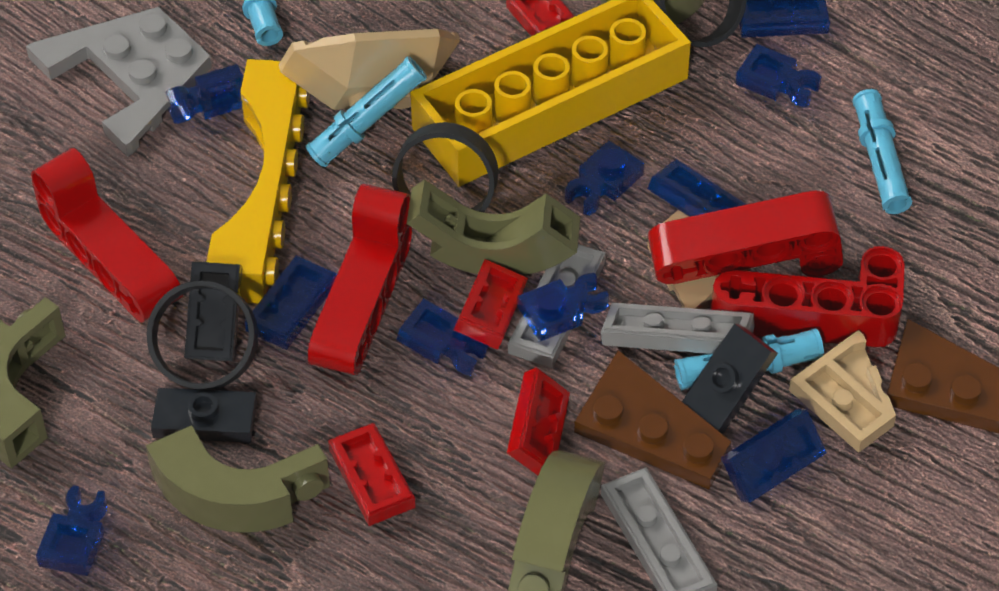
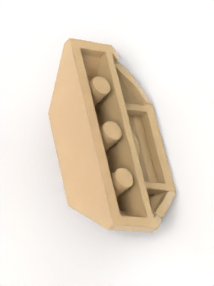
M442 29L352 33L325 37L314 42H292L279 63V69L283 75L331 109H349L400 65L407 56L415 60L427 75V79L424 82L422 81L413 90L432 82L459 44L460 38L456 32L450 33ZM410 93L393 108L406 109L411 107Z

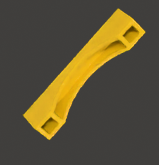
M247 59L240 92L244 123L256 136L264 153L263 167L257 185L246 203L228 222L212 233L206 260L209 263L242 265L240 296L247 303L266 304L269 285L276 286L279 260L278 257H274L276 248H283L285 221L281 220L282 212H289L291 208L292 187L291 184H287L288 177H296L298 151L294 149V144L303 140L304 116L300 115L301 108H308L310 93L283 75L279 69L280 61Z

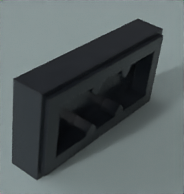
M192 261L190 282H215L240 295L242 265ZM209 288L189 291L185 359L235 362L239 304L227 293Z
M734 323L682 402L721 434H724L778 352L744 326Z
M158 388L151 425L153 438H164L192 425L200 440L251 443L257 408L256 392Z

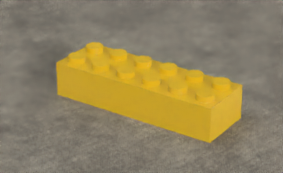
M610 0L411 91L412 129L417 131L424 126L440 122L465 126L478 133L489 144L495 154L498 168L688 79L691 42L653 0ZM432 138L422 141L458 187L488 174L481 158L467 145L448 138Z

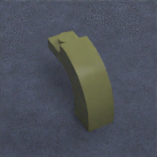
M424 179L412 187L407 224L432 240L430 256L451 267L478 274L484 259L520 275H527L554 267L577 253L580 216L547 193L526 207L514 212L504 214L483 213L465 207Z
M46 297L33 308L22 312L11 326H8L0 319V460L11 469L48 438L41 409L16 390L18 380L24 371L66 336L59 307Z
M192 425L145 445L151 474L165 498L179 512L191 520L218 530L240 533L259 532L290 524L293 522L291 504L299 500L306 501L312 499L322 490L330 487L327 458L319 444L274 464L257 469L233 468L215 460L204 448Z
M555 450L548 456L537 477L520 526L512 560H515L508 591H564L581 528L587 516L595 510L606 462L560 450Z

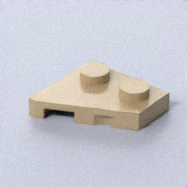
M859 330L790 380L789 391L858 453L894 427L896 413L890 398L881 388L882 379L877 366L871 365L865 350L866 339L864 334Z

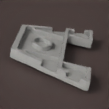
M159 7L36 41L26 46L28 58L50 80L83 61L91 59L134 102L102 121L104 134L127 157L139 148V140L148 130L153 132L163 122L162 114L173 102L180 103L212 68L210 55Z

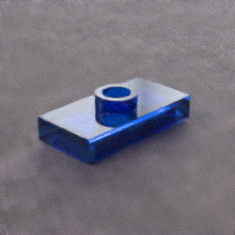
M747 0L739 28L741 38L829 33L830 20L826 0Z
M674 160L653 175L647 188L689 217L747 205L679 160Z
M296 255L253 310L258 326V337L287 350L328 297L337 274ZM245 320V329L246 332L249 333L247 320Z
M797 408L722 456L721 460L740 501L751 503L827 452L808 410Z

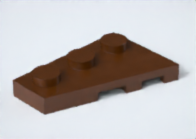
M907 319L887 392L892 406L999 433V367Z
M619 350L574 421V433L708 490L711 488L729 456L731 441Z

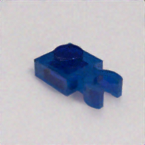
M756 44L737 71L736 85L775 101L782 92L787 94L794 104L808 107L811 100V91L804 88L818 92L822 76L812 70L797 71L796 59Z
M238 64L196 76V86L194 87L177 86L167 90L165 94L171 106L168 107V111L174 124L184 123L199 112H202L204 119H209L241 109L240 92L243 74Z
M608 140L579 166V178L570 181L565 188V202L570 204L576 197L585 196L587 198L583 202V214L586 216L592 215L598 210L600 198L603 195L615 201L644 175V162Z
M587 273L579 277L575 282V286L566 288L563 281L559 279L519 295L518 309L539 342L583 325V312L595 314L604 311L609 306V294L607 291L596 295L588 294V292L597 289V276L595 273Z
M423 298L400 327L396 339L436 364L445 355L452 360L453 366L459 372L469 376L473 374L477 360L466 353H471L480 359H484L489 348L488 345L454 331L453 329L458 318Z
M73 485L66 495L68 515L52 514L36 554L39 567L83 576L89 575L104 536L102 523L98 522L105 516L108 507L104 491L98 490L96 498L91 504L81 505L82 495L80 487Z

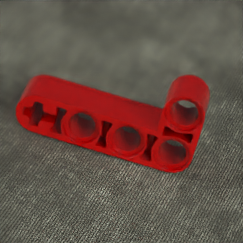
M75 148L68 149L31 172V179L37 205L49 229L137 321L143 323L148 320L158 301L168 291L180 285L172 270L98 196L93 172L85 158ZM183 294L179 296L177 299H175L171 304L181 299L183 297Z
M364 183L360 185L352 210L353 239L311 335L308 347L309 364L356 376L359 374L409 253L412 240V227L407 224L410 194Z
M818 190L667 221L656 225L648 232V242L655 276L659 282L664 284H678L720 275L726 271H740L796 258L799 260L802 273L812 277L831 274L843 264L841 237L831 197L828 193Z
M875 246L868 249L862 256L858 281L739 270L726 271L721 273L713 284L711 310L754 313L755 327L753 334L755 336L763 337L774 334L777 338L816 328L821 335L822 342L840 344L859 330L864 334L866 347H884L891 344L897 336L904 299L905 264L903 257L896 250L885 246Z

